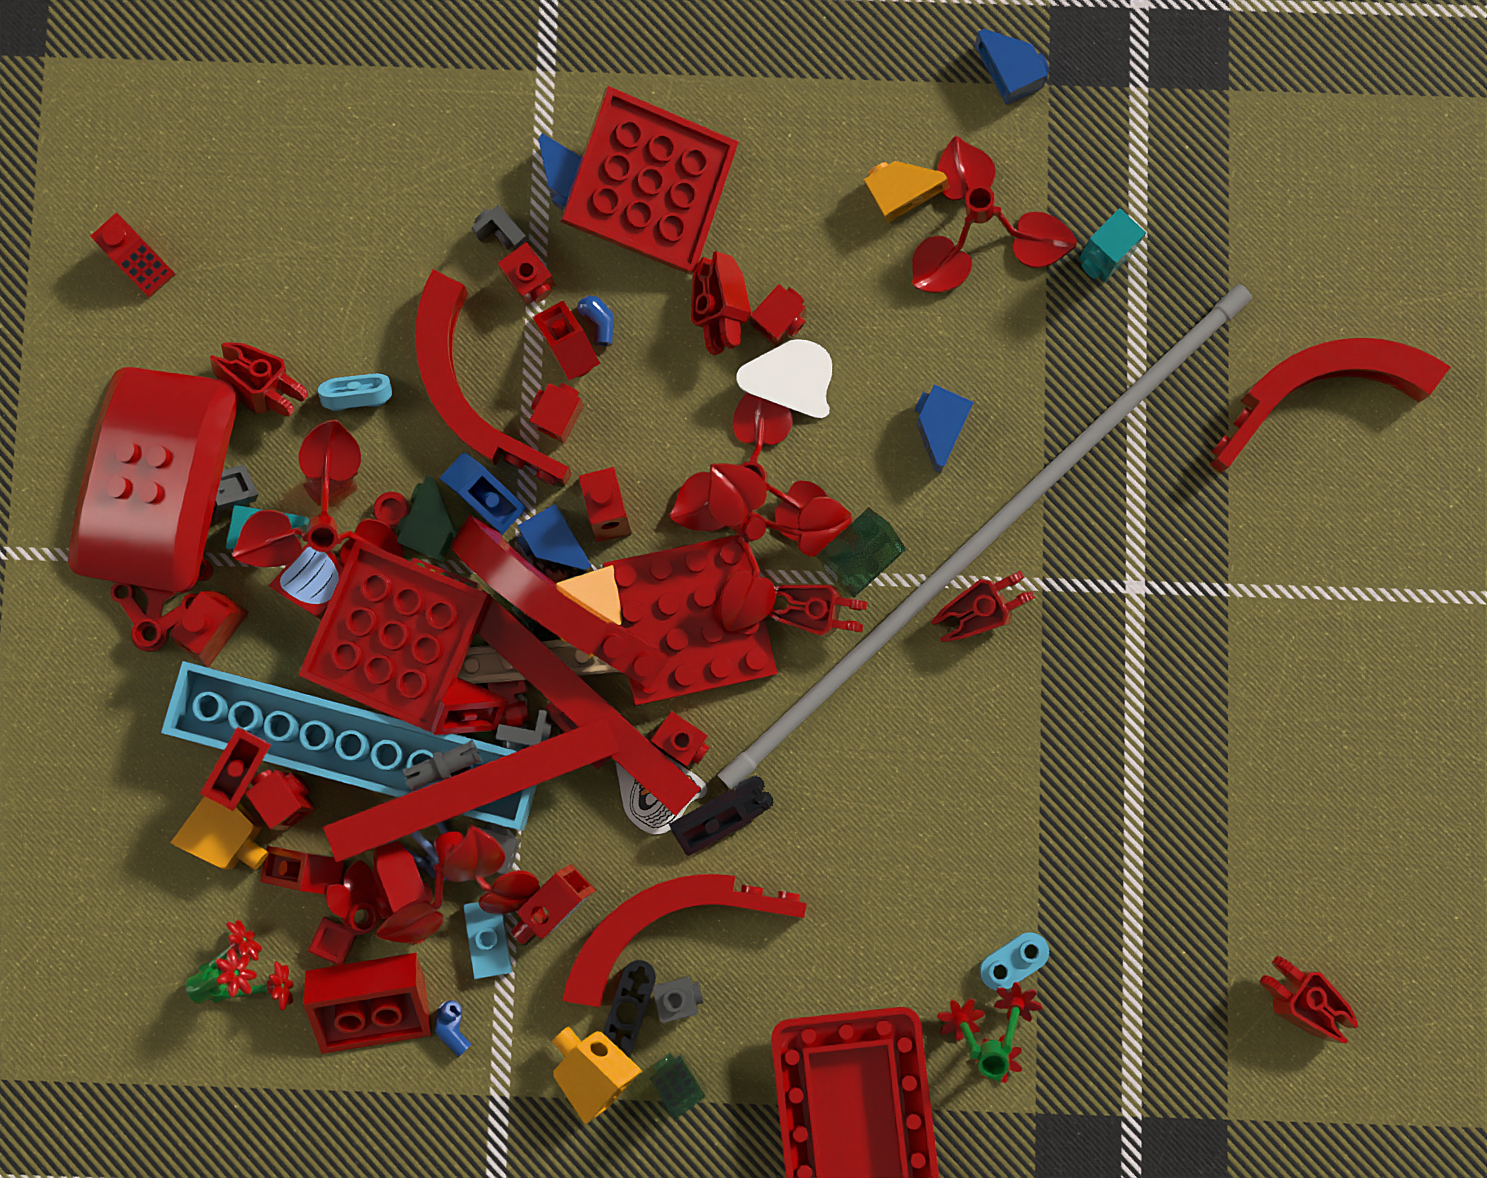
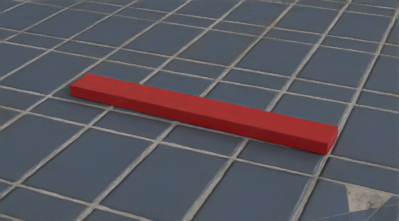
M491 596L476 633L578 727L607 717L620 749V753L611 757L670 812L677 816L701 788Z
M604 717L326 825L323 828L335 861L340 862L620 753V749L608 718Z

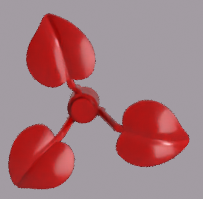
M954 136L942 153L937 171L944 172L949 183V188L941 193L952 201H959L965 198L967 216L965 217V223L956 245L944 236L929 237L918 245L912 259V285L920 291L942 293L953 290L963 284L969 277L973 266L972 258L967 253L961 251L970 226L973 222L977 224L986 223L993 216L998 218L1011 236L1016 237L1013 242L1015 257L1022 264L1031 268H1044L1054 264L1076 247L1077 240L1064 223L1045 212L1033 211L1023 214L1018 221V230L1014 229L1002 214L1001 207L995 206L994 193L990 189L996 177V169L992 159L985 152L968 144L959 136Z
M747 392L736 407L732 425L739 441L743 443L756 442V447L750 457V461L741 464V466L751 469L760 475L765 482L767 491L783 500L775 510V522L791 528H799L797 516L801 508L813 498L829 496L820 486L810 481H796L790 487L788 495L767 483V471L762 465L758 464L763 442L769 445H776L782 442L791 431L793 423L792 413L788 407ZM704 471L693 474L683 483L670 513V518L674 522L696 531H715L727 526L717 522L709 511L710 472ZM781 532L791 540L798 541L799 535L794 536Z
M328 420L314 427L306 435L299 449L298 461L302 473L309 478L323 477L321 512L310 519L307 531L299 527L291 529L290 519L282 512L270 509L261 510L252 514L246 520L233 550V558L248 565L257 567L285 566L297 554L301 553L302 545L296 536L299 535L302 537V541H308L309 546L318 552L330 551L336 544L339 545L342 540L349 538L344 541L340 550L344 566L356 539L403 558L399 539L393 529L386 523L376 519H364L358 523L354 533L347 530L338 534V526L335 519L328 515L329 479L331 478L336 481L347 480L358 471L361 464L359 444L337 420Z
M729 463L711 464L708 492L709 511L717 522L729 526L732 531L740 536L738 543L742 545L752 568V574L743 569L734 571L724 583L720 597V616L727 631H736L760 622L770 613L775 603V587L768 578L759 577L760 568L750 548L749 541L760 539L765 534L766 528H772L790 535H799L798 548L803 554L811 557L824 556L838 548L847 537L852 524V513L830 497H816L809 500L799 511L797 516L799 528H791L772 522L754 511L760 508L767 498V488L760 475L741 465Z
M474 826L470 827L464 838L459 832H447L440 835L434 842V848L439 859V863L434 866L436 871L434 902L431 904L428 900L420 899L406 904L392 914L375 933L381 939L401 943L417 942L435 933L444 921L442 913L437 911L442 906L443 876L453 882L476 879L480 887L486 892L480 897L478 904L483 911L493 915H503L519 910L540 889V884L534 874L523 870L506 873L497 878L493 885L488 884L483 877L494 874L505 863L506 856L501 845L493 837Z

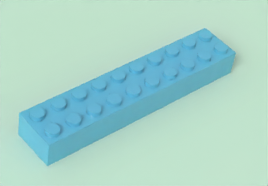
M184 661L180 668L161 733L224 750L236 728L240 727L271 744L263 761L396 797L414 792L407 785L406 780L408 778L404 777L403 769L433 758V753L441 751L445 753L473 740L455 734L433 735L432 732H428L403 720ZM473 740L478 749L477 754H480L482 762L468 766L451 775L453 777L517 751ZM440 778V779H438V780H436V781H433V782H431V783H429V784H426V785H424V786H422V787H419V788H417L416 790H419V789H422V788L427 787V786H429V785H432V784H435V783H437V782H440V781H442L443 779ZM537 785L462 815L524 831Z

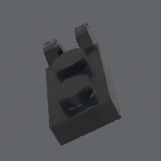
M752 776L747 780L739 782L735 790L733 788L669 823L672 833L686 856L692 855L751 823L753 818L771 809L770 807L773 806L774 799L769 792H762L765 783L760 776Z

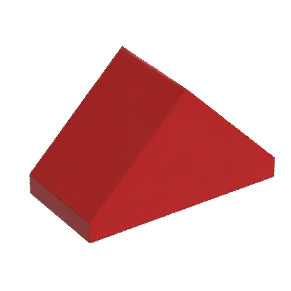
M457 677L454 685L447 690L441 700L430 731L433 735L497 730L507 699L500 694Z

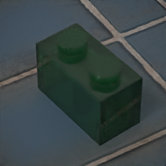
M868 507L816 557L833 581L855 598L907 548L890 523Z

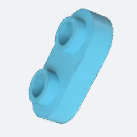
M366 374L327 380L318 387V393L323 407L332 411H343L351 407L381 406L392 396L390 380L386 375Z
M1031 932L1016 936L983 959L979 969L981 980L987 987L993 990H997L998 987L1009 989L1014 982H1020L1047 962L1049 957L1047 942L1040 935ZM1033 944L1037 949V954L1032 959H1028L1024 954L1025 947ZM997 965H1003L1006 969V975L1002 979H996L993 975V969Z

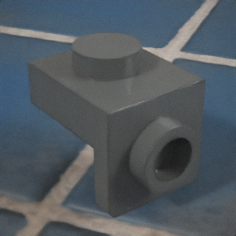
M539 710L535 731L499 724L495 741H501L503 748L514 751L522 750L524 746L530 747L541 741L548 740L552 720L545 719L547 711Z
M690 975L675 978L673 981L653 987L657 1010L662 1023L697 1015L699 1012L697 1005L704 1003L699 981L692 983Z

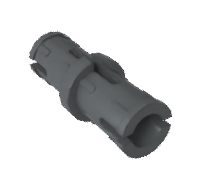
M470 740L468 743L445 753L441 751L433 753V758L403 769L404 777L408 778L406 780L408 787L411 791H415L419 787L440 778L445 780L452 777L451 774L482 762L480 754H477L476 744L473 740Z

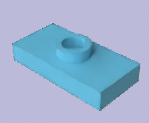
M478 902L465 904L464 912L474 979L512 973L504 914H489L480 908Z

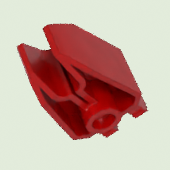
M718 251L713 253L712 259L706 257L700 259L692 277L691 322L703 328L705 348H707L710 354L716 356L724 352V346L728 347V349H733L740 345V325L746 323L751 315L748 294L741 269L732 256Z
M235 342L221 344L223 358L215 355L210 356L211 367L217 379L232 383L238 390L239 401L255 414L267 413L269 409H272L285 417H290L295 410L294 406L289 400L283 398L282 395L286 394L299 402L304 401L308 397L309 393L305 387L286 375L285 363L282 358L250 345Z
M1021 570L998 582L980 579L945 605L931 621L933 626L954 616L958 617V619H963L959 620L960 625L956 630L941 637L940 641L949 642L966 639L1010 624L1013 615L1012 611L1035 599L1033 592L1029 591L1021 593L1007 603L1001 592L1007 587L1020 583L1025 578Z
M832 585L774 586L776 595L785 596L790 604L804 606L803 608L788 605L784 610L772 609L768 616L775 620L825 637L836 632L837 628L862 633L863 624L857 621H840L838 619L841 606L861 611L866 610V601L843 598L838 588Z
M398 840L374 849L372 873L380 896L376 898V905L382 919H388L401 907L413 901L425 899L430 903L433 902L431 889L427 881L422 882L413 856ZM423 939V940H420V941H417V942H410V943H408V945H410V944H412V946H414L415 944H416V945H419V943L421 944L422 941L425 942L426 940Z
M1276 956L1272 961V965L1287 978L1284 985L1268 975H1263L1259 980L1261 986L1275 997L1272 1001L1274 1013L1313 1036L1330 1042L1347 1044V1038L1335 1027L1334 1020L1345 1028L1357 1029L1359 1025L1351 1006L1321 972L1300 971L1288 960L1281 956Z

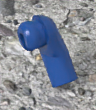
M589 295L586 298H582L578 302V312L581 316L589 317L596 324L594 343L599 346H611L614 325L612 311L599 297Z
M450 1000L444 1002L438 1008L435 1031L437 1036L459 1058L472 1044L459 1031L462 1008L458 1002Z

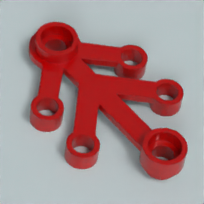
M202 558L201 564H205L207 570L204 575L198 576L197 580L207 581L212 577L214 569L209 561ZM116 582L111 587V597L114 601L121 604L134 624L131 630L133 644L145 652L158 651L166 644L168 630L177 624L188 609L189 602L197 596V594L193 593L186 595L182 599L180 606L162 616L164 603L178 593L141 587L149 599L145 614L134 599L136 595L135 588L129 584ZM126 586L128 588V595L120 599L118 597V590ZM154 628L156 636L153 640L148 641L145 637L146 631Z

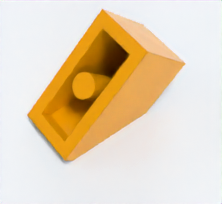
M894 161L890 164H887V162L878 164L868 172L869 176L864 179L869 192L887 223L949 188L948 179L944 172L899 161Z

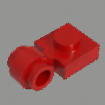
M524 680L487 683L488 690L500 694L507 699L500 719L501 725L521 728L523 723L530 722L525 700L518 702L515 699V696L527 693Z

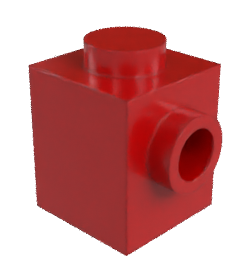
M527 242L498 262L501 273L526 306L533 301L539 303L551 294V288L555 286L553 277Z
M778 284L750 315V325L773 345L778 347L788 335L793 338L805 325L806 321L803 319L806 307L803 305L805 301L794 289L789 287L786 290Z
M548 383L545 391L539 390L533 399L531 409L534 412L529 420L532 428L565 444L584 407L581 398L578 397L579 392L564 383H560L558 387Z
M673 711L669 713L651 739L655 746L687 768L692 762L699 765L710 749L705 744L709 738L708 735Z

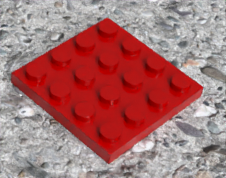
M608 86L604 91L560 222L692 275L698 265L739 142Z
M739 535L602 564L603 568L611 565L614 568V577L623 619L620 626L663 651L669 657V660L649 689L628 677L634 707L772 677L778 674L765 618L756 624L736 631H727L721 620L720 597L725 581L734 571L739 569L746 570L752 574V568L742 545L738 543Z
M356 539L298 676L431 732L430 730L441 700L457 679L492 595Z

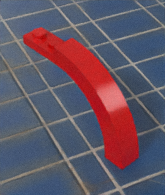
M432 269L418 306L415 344L420 374L436 410L465 446L494 466H496L501 455L504 454L503 460L511 466L522 470L525 465L537 471L535 477L544 483L554 486L558 482L566 486L572 475L568 466L492 427L474 411L465 399L454 368L453 339L459 314L469 293L464 284Z
M1376 338L1339 339L1306 348L1272 368L1240 400L1249 408L1245 407L1233 422V425L1237 427L1230 438L1224 435L1214 447L1212 453L1216 457L1210 466L1222 474L1230 467L1280 400L1305 385L1330 378H1364L1396 388L1420 403L1432 394L1451 366L1418 348L1400 342Z
M470 514L451 542L455 553L475 574L521 611L587 655H594L649 689L669 660L666 653L605 617L557 585L519 555L505 541L499 531Z
M697 874L658 883L623 902L593 931L573 964L562 1001L600 1007L611 970L624 948L648 924L670 912L691 906L718 904L805 918L807 903L800 902V894L778 891L776 898L764 896V888L743 884L741 892L734 891L736 878L734 875Z

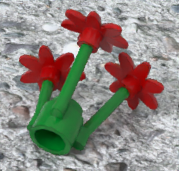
M236 920L235 924L227 922L226 926L232 933V935L228 936L230 946L211 961L200 965L199 973L187 979L186 990L188 996L193 1002L201 1004L209 1000L218 1003L225 999L268 992L269 995H272L273 1000H279L280 1010H285L287 1004L291 1005L293 1003V997L289 989L293 988L294 982L288 979V965L281 966L278 961L274 962L275 974L269 975L270 980L267 981V984L250 987L247 980L255 979L257 974L253 970L245 968L249 964L250 957L255 962L258 961V953L262 951V947L258 942L252 940L255 937L254 931H246L241 920ZM236 953H240V955L242 956L239 958V960Z
M1018 982L1012 984L1011 991L1003 987H998L996 990L1003 999L996 1001L994 1007L997 1009H1008L1007 1019L1009 1020L1005 1035H1002L998 1041L984 1038L983 1044L981 1046L977 1045L972 1032H979V1027L974 1021L982 1018L985 1012L983 1010H973L975 1004L973 998L965 1001L962 1008L956 1000L951 999V1012L944 1011L937 1014L939 1020L946 1022L940 1029L942 1035L954 1031L958 1041L965 1037L970 1048V1057L978 1062L979 1071L983 1078L1006 1083L1008 1080V1070L1014 1072L1022 1071L1021 1065L1013 1060L1021 1054L1022 1048L1012 1047L1018 1017L1021 1016L1024 1020L1031 1022L1032 1015L1030 1011H1041L1043 1007L1037 1001L1032 1000L1036 996L1037 991L1029 989L1022 993Z

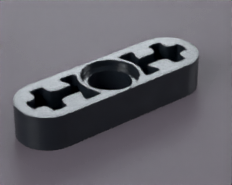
M645 960L632 961L625 967L603 1030V1034L611 1042H614L618 1032L610 1031L611 1024H614L621 1030L633 1031L631 1038L624 1034L621 1041V1047L626 1049L625 1055L629 1058L656 982V971L652 964ZM639 966L646 968L645 975L650 977L649 983L643 982L637 993L645 995L643 1002L634 996L622 995L623 988H626L628 991L632 990L634 979L629 977L630 971H637ZM631 1002L637 1007L638 1017L633 1023L625 1024L618 1019L617 1008L621 1003Z

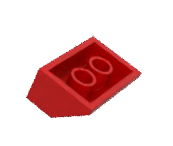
M417 952L307 970L305 972L303 1006L321 1054L432 1036L425 978Z

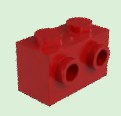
M268 769L256 776L251 781L253 787L245 792L268 827L273 830L287 831L317 809L308 797V794L311 792L310 787L299 774L294 776L292 773L278 770L271 772Z

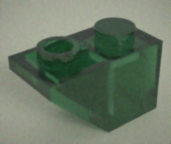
M426 476L423 484L419 482L412 493L411 503L414 504L408 517L404 515L397 526L396 535L399 536L397 543L405 549L442 564L457 531L439 485L433 478Z

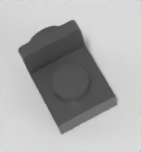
M499 205L492 210L486 209L481 212L474 221L475 225L471 228L475 237L480 242L493 233L506 250L510 247L516 250L526 242L530 246L525 234Z
M244 464L222 471L211 521L219 520L221 512L234 508V505L241 506L256 502L259 494Z

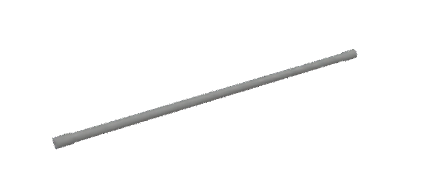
M1241 284L1235 285L1215 304L1211 312L760 738L731 761L718 774V777L731 790L735 789L739 782L745 780L771 751L1216 330L1225 322L1231 320L1252 300L1250 292Z

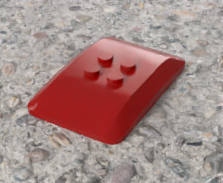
M123 367L113 374L93 434L75 511L68 554L69 567L75 574L175 593L187 592L195 585L199 575L239 402L238 390L232 383L221 379L135 367Z
M901 1006L789 1018L775 1025L772 1031L771 1043L786 1178H939L922 1025L919 1016L914 1010Z

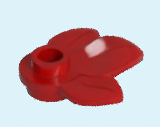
M357 860L346 870L343 877V885L330 884L327 886L326 903L332 913L342 917L344 927L355 935L367 934L376 927L380 915L376 905V898L380 896L370 868L363 861ZM363 909V919L356 922L354 919L355 913Z

